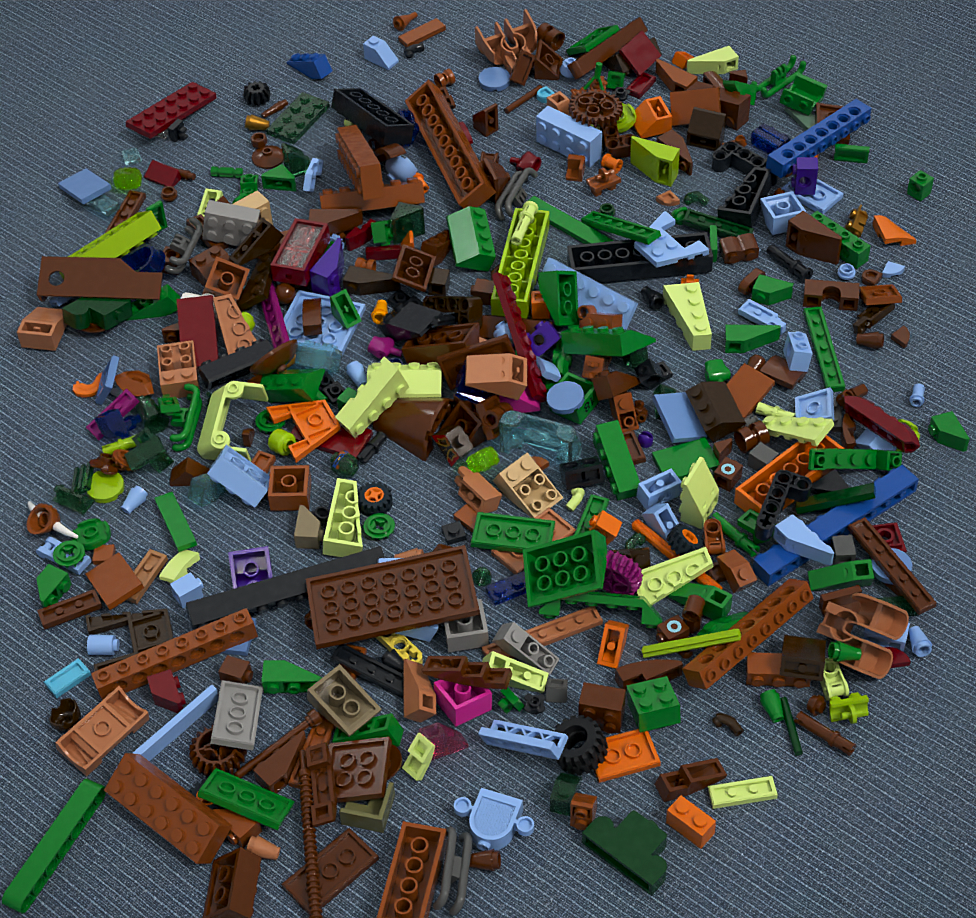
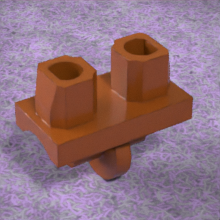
M600 168L598 175L586 179L587 185L596 197L601 195L602 190L616 189V184L621 183V178L615 174L613 169L606 171L605 168Z

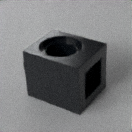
M647 359L634 368L640 382L650 390L666 380L660 366L651 359Z

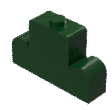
M81 297L62 308L64 323L78 330L88 328L90 323L109 330L133 316L131 299Z
M633 810L616 828H614L613 821L610 818L600 816L594 819L582 832V844L651 896L665 882L667 863L659 855L666 848L667 834L658 828V825L653 820H648Z

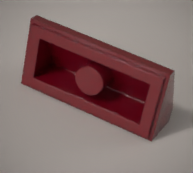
M155 160L151 161L144 176L145 179L165 187H174L181 180L178 169Z
M399 244L366 247L367 261L369 259H397L401 246Z

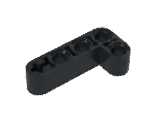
M728 141L714 151L712 169L720 173L732 166L748 175L754 167L766 168L767 159L736 142ZM771 172L772 186L777 184L778 176Z
M779 470L775 474L757 517L754 535L757 539L767 541L772 537L774 527L777 525L787 498L797 502L808 500L812 487V482L809 478L787 470Z

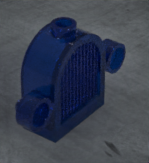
M145 243L123 256L122 260L136 272L161 273L165 265L166 256L162 250L157 251L152 245Z

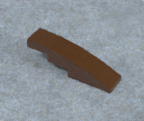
M428 656L422 669L423 674L444 681L490 689H507L512 677L510 668H491L489 662H469L467 656Z

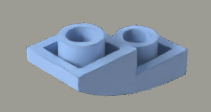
M536 356L537 367L540 369L542 376L547 380L558 382L561 378L558 368L553 363Z

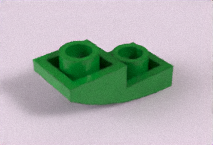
M242 175L239 195L243 192L250 195L257 191L259 175Z

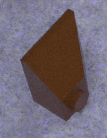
M483 158V169L496 191L491 196L496 204L510 180V175L504 170L502 165L488 158Z

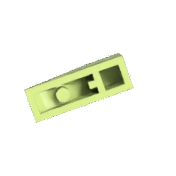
M494 651L483 658L482 662H489L491 668L511 669L512 677L508 685L509 687L539 693L544 692L549 673Z

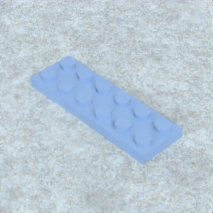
M548 257L542 272L576 270ZM577 271L578 308L582 305H593L599 313L623 314L622 327L627 330L638 303ZM537 282V284H536V286H535V289H534V290H536V291H539L538 282Z

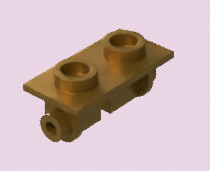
M861 204L857 209L851 211L848 217L850 220L844 227L858 238L861 237L868 219L867 212L861 210Z

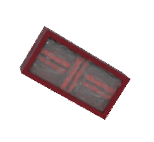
M294 219L270 265L273 281L301 286L308 285L310 269L322 257L330 241L328 223Z

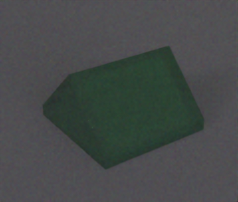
M398 202L391 216L394 245L401 243L411 230L413 238L425 234L424 209L422 206Z

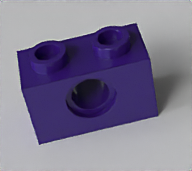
M817 157L796 158V164L792 166V175L794 177H791V188H794L795 195H815L818 176Z
M543 321L539 322L534 327L535 331L531 335L529 332L527 333L531 341L532 351L538 357L562 338L549 321L545 323ZM538 334L544 338L542 345H538L535 342V337Z

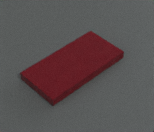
M213 295L176 299L180 342L194 341L197 368L207 360H217L219 354Z
M295 425L291 433L295 436L296 442L304 440ZM340 425V431L316 448L334 455H339L341 451L346 450L349 453L343 456L344 458L358 461V455L366 447L365 444L371 439L373 430L366 428L362 434L354 438Z

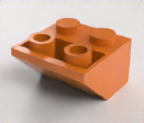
M661 96L645 99L635 109L637 118L633 127L640 138L664 134L672 129V115Z

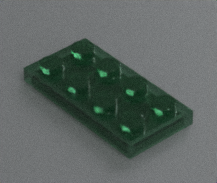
M302 92L266 129L267 135L294 145L330 107L329 101Z

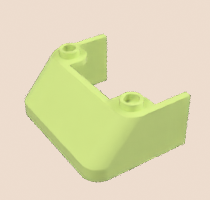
M231 381L212 393L197 446V451L203 459L216 460L225 445H230V437L223 431L231 399L242 398L268 402V396L263 384ZM229 446L250 462L252 461L247 448Z

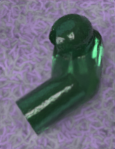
M699 191L687 193L683 201L687 205L698 201L706 206L710 199Z
M634 533L625 542V549L635 548L637 544L642 546L646 541V537L641 535V533Z

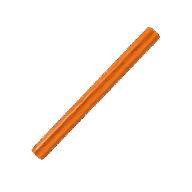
M636 519L632 523V529L666 557L673 559L680 556L671 549L667 541L640 519ZM705 572L694 579L699 584L716 586L723 589L720 584Z

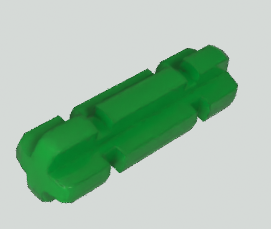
M212 166L210 173L211 176L216 177L220 175V177L233 178L235 176V178H241L243 169Z

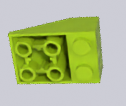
M632 136L630 163L655 183L671 187L678 175L680 148Z

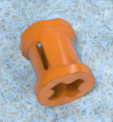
M606 153L602 158L601 166L613 169L615 174H617L623 166V160L615 159L611 154Z

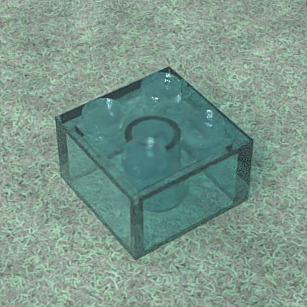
M305 340L304 343L298 342L295 364L304 368H324L325 371L339 373L343 352L338 350V346H333V344L322 343V346H320L315 341Z

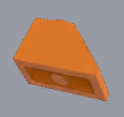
M612 620L605 623L597 664L618 668L625 647L629 624Z

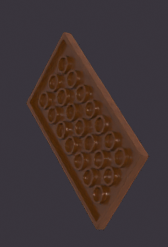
M465 545L306 579L317 649L480 615Z

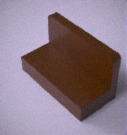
M856 585L822 594L820 596L819 608L823 617L827 613L825 609L828 602L858 613L860 602L852 599L851 596L854 593H862L860 586Z

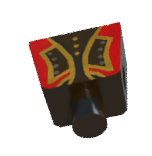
M459 425L446 426L432 435L451 466L465 458L474 448L468 435L465 434Z

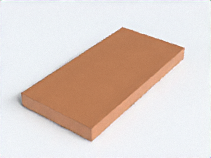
M550 507L535 517V519L555 521L553 541L575 534L576 529ZM491 550V555L518 578L525 573L523 553Z

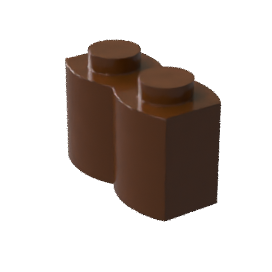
M746 233L737 237L730 236L719 240V251L725 264H734L741 260L751 261L759 257V247L754 234Z

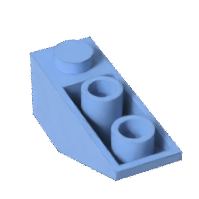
M792 514L775 525L773 538L786 551L829 566L832 565L834 557L832 548L820 540L818 535L806 527L804 522Z

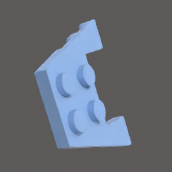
M666 211L650 226V228L659 230L661 237L649 245L635 241L634 248L656 268L677 263L679 259L687 258L690 260L694 259L696 255H708L709 248L699 240L684 248L664 231L675 225V219Z

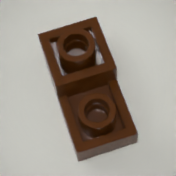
M848 413L844 414L840 435L841 446L845 449H854L856 441L853 435L854 431H856V424L854 420H851Z

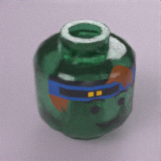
M346 450L339 453L335 452L330 459V462H332L331 470L343 479L352 478L359 469L358 459Z

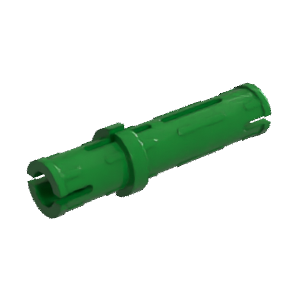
M718 512L712 514L721 522L722 532L734 541L735 546L741 547L751 557L757 555L751 548L759 552L760 547L748 539L747 534L741 533Z

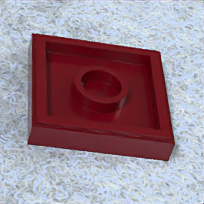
M643 30L639 31L619 50V53L637 76H640L656 59L662 56Z

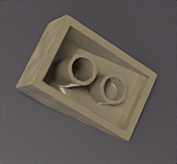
M340 664L307 690V700L312 706L349 737L382 711L379 705Z

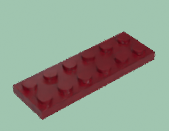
M191 82L127 120L126 127L151 139L168 129L177 119L182 120L215 100L216 93L197 83Z

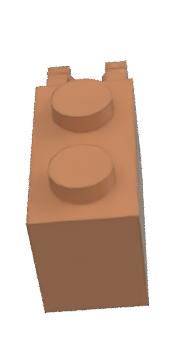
M460 466L458 468L460 475H457L454 480L460 487L458 495L476 512L489 513L497 510L502 494L480 473H473L467 467Z

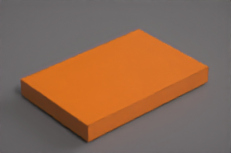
M636 729L606 737L608 744L606 749L608 752L607 756L603 757L604 762L602 764L599 763L598 768L594 772L598 782L601 783L659 767L661 762L649 732L640 733Z

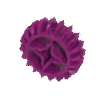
M610 550L606 555L607 563L603 589L610 593L634 595L642 584V569L638 567V563L633 562L632 558H627L626 554L621 555L619 552L614 553Z

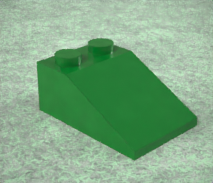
M577 271L538 272L539 291L555 325H579L577 314Z

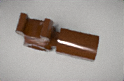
M861 383L851 389L842 391L836 396V401L845 410L844 396L863 397L867 395L868 389L865 384Z

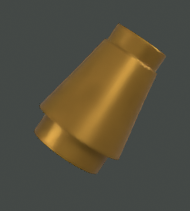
M253 114L251 116L247 115L245 128L249 130H269L270 121Z

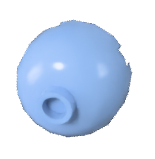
M401 155L388 159L385 163L388 173L387 177L390 180L400 179L401 182L407 181V178L413 177L418 171L407 157L404 159Z

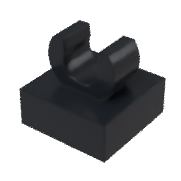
M177 119L168 127L170 141L176 143L179 139L185 140L188 137L185 134L187 128L184 127L183 120Z

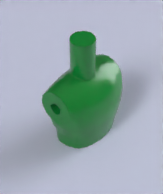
M722 359L705 362V380L707 382L727 381L731 378L730 370L725 366Z

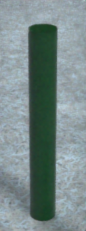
M781 697L784 720L794 755L799 756L803 754L788 699L787 697Z

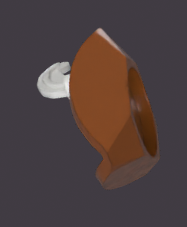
M139 370L125 371L116 375L114 380L120 389L112 387L110 391L116 397L126 388L134 396L154 395L150 376Z

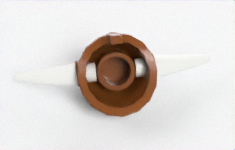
M31 501L28 502L31 513L26 525L27 530L31 534H46L54 530L75 539L79 537L61 524L59 513L52 505L39 503L35 506Z

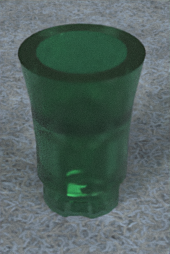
M149 395L139 396L137 399L140 402L135 407L143 422L145 431L153 435L163 432L169 424L168 416L160 412L158 405Z

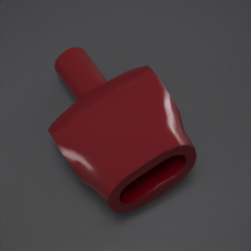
M529 151L525 152L521 158H510V163L517 164L516 170L522 172L525 168L529 167L537 172L542 163L540 157Z

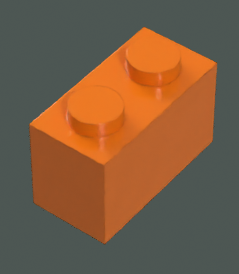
M681 795L667 809L666 824L700 849L715 834L716 820Z

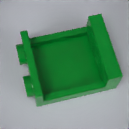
M798 73L792 86L789 89H783L779 103L809 116L815 109L816 102L820 103L823 100L828 85Z

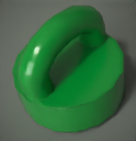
M680 207L672 212L675 224L682 225L687 212L686 207Z

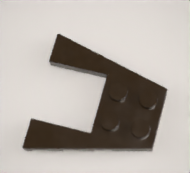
M167 608L142 610V613L131 614L129 611L122 612L121 615H111L110 613L101 614V616L97 617L85 615L89 635L129 625L134 653L94 664L95 671L174 638Z

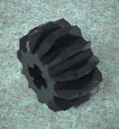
M254 81V83H248V86H244L243 97L248 105L252 104L253 107L256 105L260 107L261 104L266 105V102L270 101L271 92L267 83Z

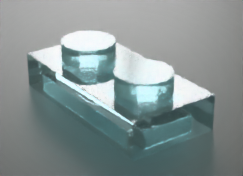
M104 194L86 203L87 206L106 217L120 209L118 202Z

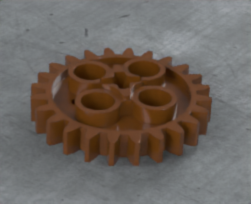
M588 89V92L582 90V94L577 92L576 96H572L568 110L572 118H576V122L581 121L582 125L588 123V127L591 124L594 127H597V125L603 127V124L610 126V122L615 124V120L619 121V117H622L623 106L622 101H619V98H615V94L610 95L609 91L604 93V90L598 92L597 89L594 91Z

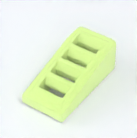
M205 188L197 215L202 214L205 216L203 213H205L208 201L210 199L217 201L223 196L222 191Z

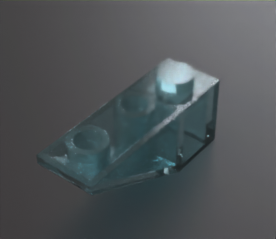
M205 473L192 478L187 498L203 507L215 502L227 490L221 483L212 481L209 475Z

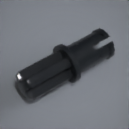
M377 432L374 438L365 444L366 447L358 455V460L362 464L367 463L374 454L379 452V448L387 440V436L383 432Z

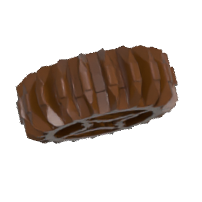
M212 723L211 728L207 729L204 727L203 733L197 732V738H192V745H189V757L195 769L197 768L200 774L204 773L207 778L215 768L233 775V769H240V763L245 762L247 750L210 744L214 725Z

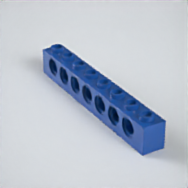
M858 99L853 100L770 153L767 157L766 168L771 169V172L779 178L790 174L793 164H796L797 157H815L819 153L824 152L828 147L835 145L836 142L845 138L851 132L856 131L862 125L867 124L871 118L872 108Z

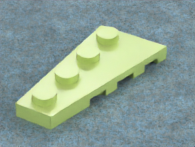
M766 416L762 421L767 427L770 436L779 437L782 435L786 440L795 438L798 439L799 443L803 444L808 441L811 442L812 446L816 447L834 426L833 419L823 417Z
M703 547L642 569L643 580L640 588L637 590V595L644 596L653 605L714 567L707 548Z

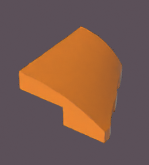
M874 215L872 226L877 236L882 237L885 244L899 242L900 246L916 244V239L890 219L885 216Z

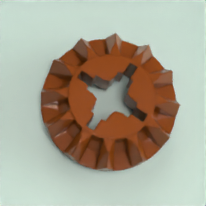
M116 449L112 453V461L115 462V465L120 466L121 469L131 470L132 472L139 470L141 462L134 453L124 449Z

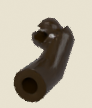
M720 712L712 718V722L716 727H721L725 724L736 737L744 732V729L733 716Z

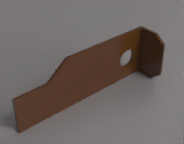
M42 256L37 296L41 302H44L47 296L160 300L163 273L136 272L120 258ZM61 272L64 274V281L57 286L50 284L51 274Z

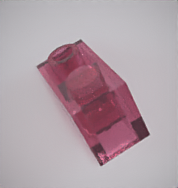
M439 722L418 729L419 733L435 745L432 760L469 747L459 731Z

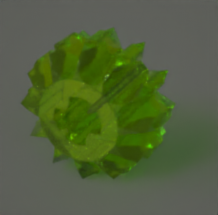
M118 168V170L114 171L113 182L118 189H136L141 186L142 174L137 168Z
M492 446L485 447L466 459L467 466L473 473L485 472L500 461L496 450Z

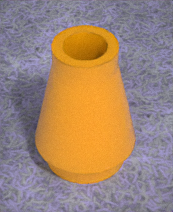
M378 300L371 313V318L376 324H380L383 321V316L388 314L387 302L385 300Z

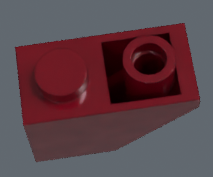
M171 669L147 676L155 705L177 714L183 710L182 705H185L186 701L183 692L178 693L177 689L181 688L178 676L173 677Z

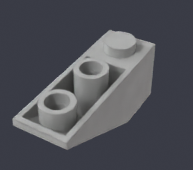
M515 622L502 624L492 640L507 654L529 666L549 673L548 676H550L559 661L556 655Z

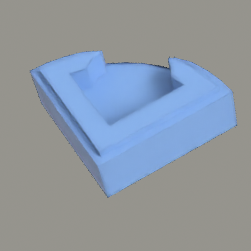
M888 261L882 272V277L891 278L894 275H901L904 272L905 266Z

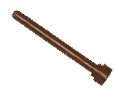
M314 708L306 713L307 716L304 717V721L238 769L234 776L244 777L259 762L265 761L277 748L284 746L292 736L299 734L302 730L305 731L309 727L312 728L313 726L317 727L323 722L320 715Z

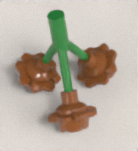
M596 62L594 76L589 79V82L584 87H581L580 90L574 88L570 90L572 93L571 99L573 95L576 96L577 92L581 94L582 90L586 92L588 87L591 88V91L597 89L598 92L604 90V93H606V85L608 83L605 81L604 76H601V62Z

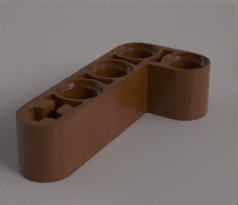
M616 120L615 124L610 122V126L603 124L602 130L606 152L615 159L631 156V137L635 135L625 134L619 136Z

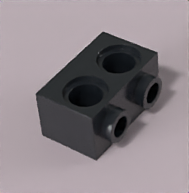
M597 456L559 464L561 481L567 490L604 482L602 463Z

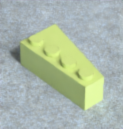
M337 478L323 539V554L344 557L361 552L363 545L357 481Z

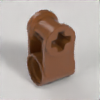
M713 518L706 520L702 538L709 555H722L726 553L721 522Z

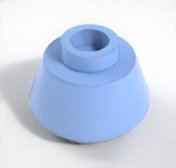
M570 57L563 61L560 73L564 77L574 78L567 65L576 59Z

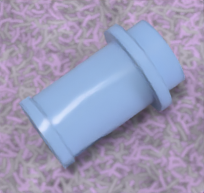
M918 383L913 386V392L909 398L912 406L920 407L925 401L923 397L924 385Z

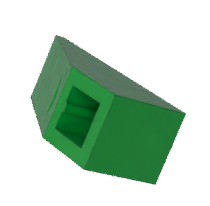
M166 284L161 287L160 300L138 299L132 302L133 316L126 319V321L168 316L177 311L176 299H180V295Z
M725 324V353H745L775 342L780 338L781 325Z
M871 559L848 561L807 572L811 591L842 589L856 585L860 587L871 586L874 580Z
M687 583L667 596L683 605L686 604L689 595L701 596L705 600L703 615L713 620L727 616L731 610L733 597L732 594L716 586Z
M285 660L263 661L261 682L264 693H307L311 686L323 678Z

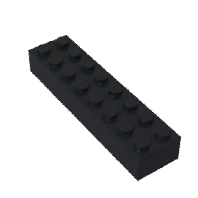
M707 232L671 235V237L684 248L699 240L709 248L708 255H696L694 259L690 260L687 258L679 259L677 263L657 268L634 248L635 240L632 239L567 246L568 267L599 283L712 272L713 253Z

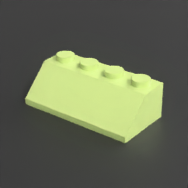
M398 362L392 363L399 369L409 385L406 392L398 398L441 397L443 373L437 362H429L427 365H420L417 362H411L408 365H401ZM382 363L368 365L367 382L371 378L369 374L373 369L377 371Z

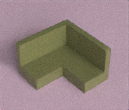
M389 782L384 798L370 799L368 805L346 802L345 808H340L339 811L341 824L384 833L395 798L394 783Z

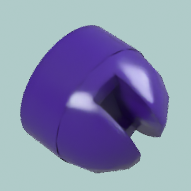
M643 431L639 434L638 441L640 446L643 448L652 446L653 436L650 432Z

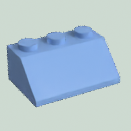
M227 444L207 473L212 481L221 483L229 493L236 494L246 505H252L254 508L269 488L270 475Z

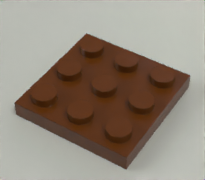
M389 736L329 743V752L336 784L337 803L385 797L392 740Z

